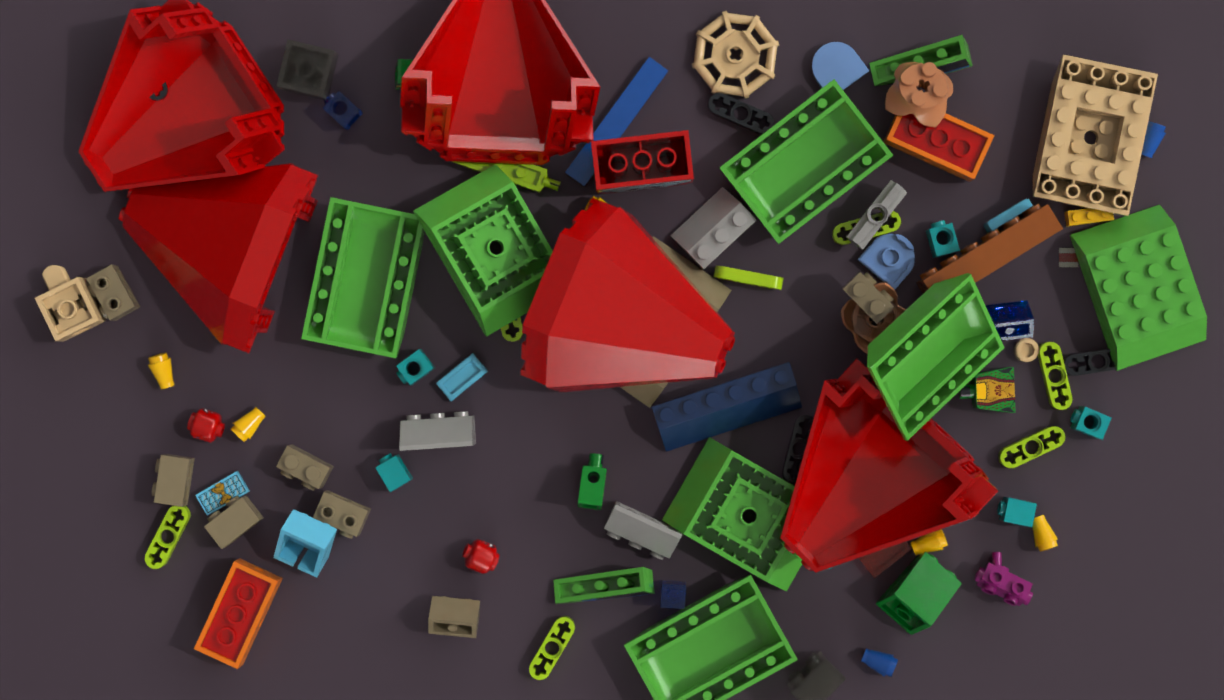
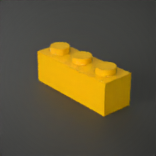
M1090 208L1064 212L1066 227L1114 220L1113 213Z

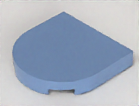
M830 42L823 45L815 53L812 60V74L821 89L835 79L842 90H844L869 72V69L854 49L842 42Z
M889 233L876 238L857 260L883 283L886 282L895 290L913 269L915 252L913 245L907 238L899 234Z

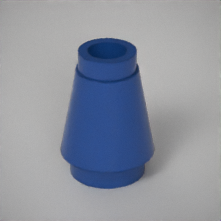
M1148 121L1141 155L1153 157L1166 134L1164 132L1166 126Z
M866 648L861 662L884 677L885 675L892 677L898 659L894 658L892 654Z

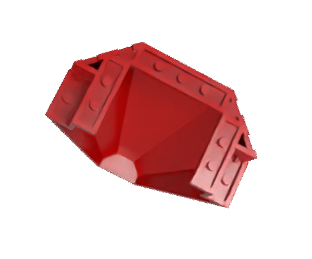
M168 0L162 6L130 9L78 151L85 165L90 169L104 192L241 175L265 168V165L285 150L284 144L281 142V137L284 135V121L281 120L284 104L233 26L225 20L219 22L213 18V12L200 3L192 4L189 0ZM166 82L168 93L164 99L156 101L149 98L153 93L156 96H160V91L163 90L161 85Z
M452 0L402 76L400 107L402 108L401 132L406 136L408 134L413 135L417 138V143L428 150L435 149L445 161L543 165L550 162V157L556 154L562 156L575 150L576 145L581 142L590 143L594 141L593 116H595L600 85L546 0Z
M293 163L265 166V168L235 176L131 188L127 194V198H129L128 203L120 211L119 220L123 221L122 227L222 345H229L250 353L257 333H267L275 313L274 310L263 307L295 222L299 218L310 223L318 200L311 197L318 175L301 169Z
M592 198L589 201L587 210H581L572 220L573 226L570 229L564 228L560 232L522 325V333L526 334V341L522 343L521 359L525 360L521 369V375L558 392L717 378L718 373L721 374L725 368L726 360L724 359L727 351H731L734 346L735 332L632 214L621 207L618 208Z
M856 358L838 379L824 380L780 538L785 542L783 545L790 553H796L802 559L801 563L806 569L817 573L972 519L979 514L978 512L992 499L998 490L988 481L989 478L984 471L973 463L974 458L932 418L908 441L904 440L870 371Z

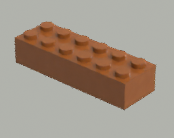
M1038 203L1022 212V218L1017 216L1001 225L1003 228L1001 231L996 229L982 236L981 243L978 244L976 241L961 249L962 255L957 256L955 254L941 261L940 265L942 267L936 269V267L930 268L920 274L921 280L916 282V284L924 294L934 283L966 273L971 274L976 283L1063 228L1048 204L1040 206Z

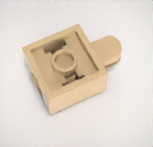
M57 265L48 266L43 271L42 276L49 291L35 297V300L55 341L64 342L106 321V318L100 312L96 298L88 290L87 286L89 283L86 278L77 277L71 280L66 269Z

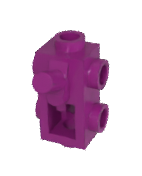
M992 552V564L988 563L984 568L980 567L974 577V580L977 581L976 585L981 587L983 592L989 595L996 594L1004 598V602L1012 606H1020L1022 604L1027 606L1033 596V592H1030L1033 583L1010 573L1007 567L1002 566L1001 552Z

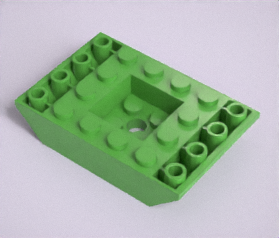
M496 164L413 211L486 337L528 313L553 250L515 184ZM492 241H496L501 245L500 254L495 255L490 251L489 246Z
M709 437L662 520L687 537L786 592L802 565V559L796 553H790L783 545L785 542L780 538L795 486ZM747 509H752L756 513V518L751 523L745 522L742 518L743 512Z

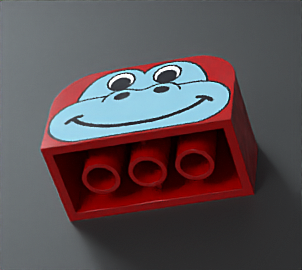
M688 130L591 141L598 194L679 186L692 183L694 180Z

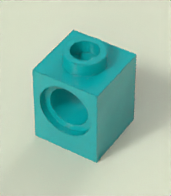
M945 220L931 224V229L926 230L933 258L960 251L953 223L945 224ZM938 232H944L947 235L948 240L945 245L937 242L936 236Z
M418 349L396 366L399 370L396 374L404 384L408 382L410 385H414L433 371L435 366L423 350ZM411 362H417L420 366V372L415 376L411 375L408 371V366Z
M1079 406L1071 415L1070 422H1072L1070 428L1093 438L1103 440L1112 418L1088 407ZM1088 415L1094 420L1090 428H1086L1084 425V419Z
M391 453L378 460L380 465L375 467L389 492L413 479L399 454L394 457Z
M1004 496L1003 501H1000L998 504L997 515H1000L999 520L1032 527L1037 504Z

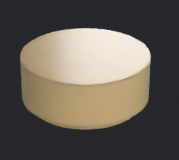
M1020 339L1014 345V355L1022 362L1033 361L1039 354V346L1033 339Z

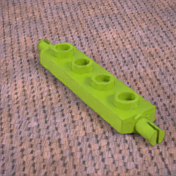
M450 161L478 172H482L496 164L514 184L539 193L544 186L558 191V186L561 181L548 178V170L536 165Z

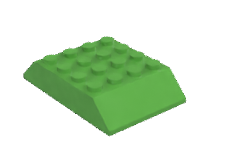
M833 79L719 169L779 244L891 158L893 154L839 84Z
M330 197L301 339L397 358L405 333L424 238V229L415 214Z
M1161 205L1070 235L1108 349L1111 351L1110 355L1115 363L1116 371L1206 340L1207 315L1177 227Z
M966 273L934 283L868 345L867 368L906 441L1005 348L972 275Z
M751 574L722 586L648 627L624 644L654 700H726L798 660Z

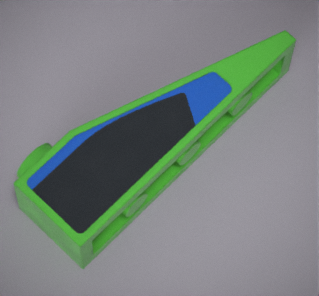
M963 35L869 63L875 86L894 83L895 70L899 65L906 62H919L923 64L932 62L936 65L937 69L945 74L973 66L968 44Z
M645 567L553 580L555 604L655 594L653 571Z

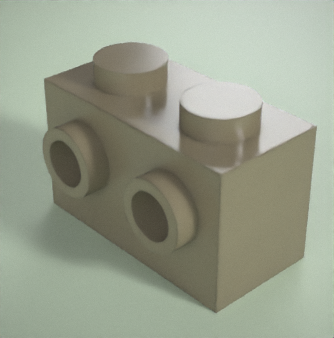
M111 264L86 278L89 282L88 290L94 298L97 297L101 304L99 309L104 318L117 321L140 308L137 299L117 265Z
M859 271L842 289L878 324L894 308L891 304L894 299L884 289L879 292L874 287L877 282L868 272L863 275Z
M293 444L287 445L276 466L281 469L280 473L290 479L296 477L302 480L301 485L313 491L315 488L320 489L324 487L334 468L329 463Z
M163 454L157 459L155 472L158 473L157 482H154L152 487L154 503L180 507L188 505L195 458Z
M327 490L323 492L313 518L339 529V534L352 539L353 536L358 537L361 534L371 508Z
M237 495L226 504L229 508L222 513L218 510L207 518L209 523L204 527L221 549L228 547L264 519L247 495L241 498Z
M432 596L428 618V634L476 638L480 617V601Z

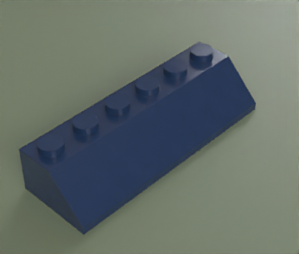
M786 362L651 407L667 452L802 408L790 362Z

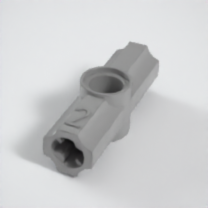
M890 180L846 238L853 245L863 250L907 194L904 188ZM872 209H878L882 212L881 221H874L871 218Z

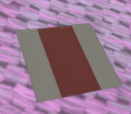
M1059 248V267H1078V258L1074 248Z

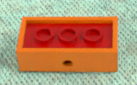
M946 113L935 128L921 124L917 121L915 115L908 114L905 116L895 115L883 142L971 182L976 178L995 135Z
M243 559L235 560L194 649L236 669L240 668L247 658L283 578Z

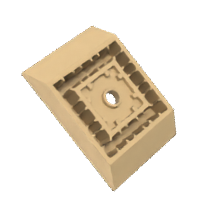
M1062 55L1052 81L1033 172V197L1129 216L1158 74ZM1088 131L1096 135V142L1092 145L1084 140V135Z

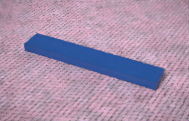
M649 57L593 133L594 141L620 138L666 76L668 70ZM591 142L585 144L565 172L584 187L594 175Z

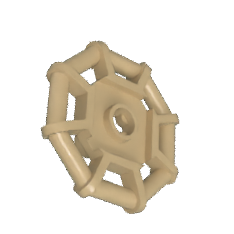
M723 11L722 15L702 30L696 32L697 41L692 68L697 70L712 90L711 93L742 96L746 99L767 81L774 79L777 47L780 45L779 41L773 38L760 21L759 16H747ZM730 23L750 26L747 31H737L732 29ZM725 24L726 31L716 39L710 36ZM753 29L758 32L765 44H758L751 35ZM706 41L713 45L711 58L704 59ZM731 49L735 51L741 50L740 60L737 61L730 58ZM762 50H767L765 68L759 65V56ZM713 64L719 72L720 77L717 81L705 67L706 65ZM754 70L762 73L746 85L745 77ZM724 78L740 80L741 87L724 85L722 82Z

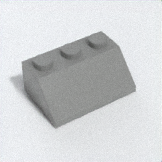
M722 187L670 236L704 270L743 234L756 219L734 196Z
M468 411L454 412V417H445V413L430 414L428 419H421V414L406 415L407 420L400 421V451L463 447L476 444L474 415L469 416Z
M618 501L615 502L604 526V529L608 530V536L620 540L621 537L630 540L628 543L630 546L639 550L645 547L651 550L650 555L661 560L664 557L670 559L682 536V533L672 526Z

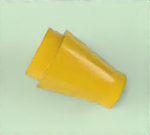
M167 352L149 357L148 366L156 378L160 389L174 386L171 357H168Z
M255 407L252 411L235 421L231 430L245 442L248 438H252L266 416Z
M1045 516L1035 517L1032 526L1035 547L1038 546L1039 552L1058 546L1056 541L1058 538L1046 521Z
M940 529L912 541L911 546L915 555H919L924 552L944 550L943 547L948 546L943 530Z

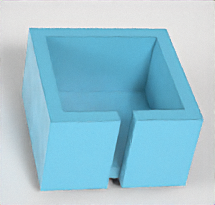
M293 509L281 528L273 558L293 567L305 547L308 550L297 569L317 578L329 558L337 529Z

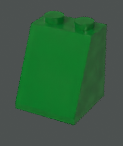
M924 552L914 558L879 598L876 605L910 635H913L932 626L962 583L956 579L957 577L953 572L941 566L936 557Z

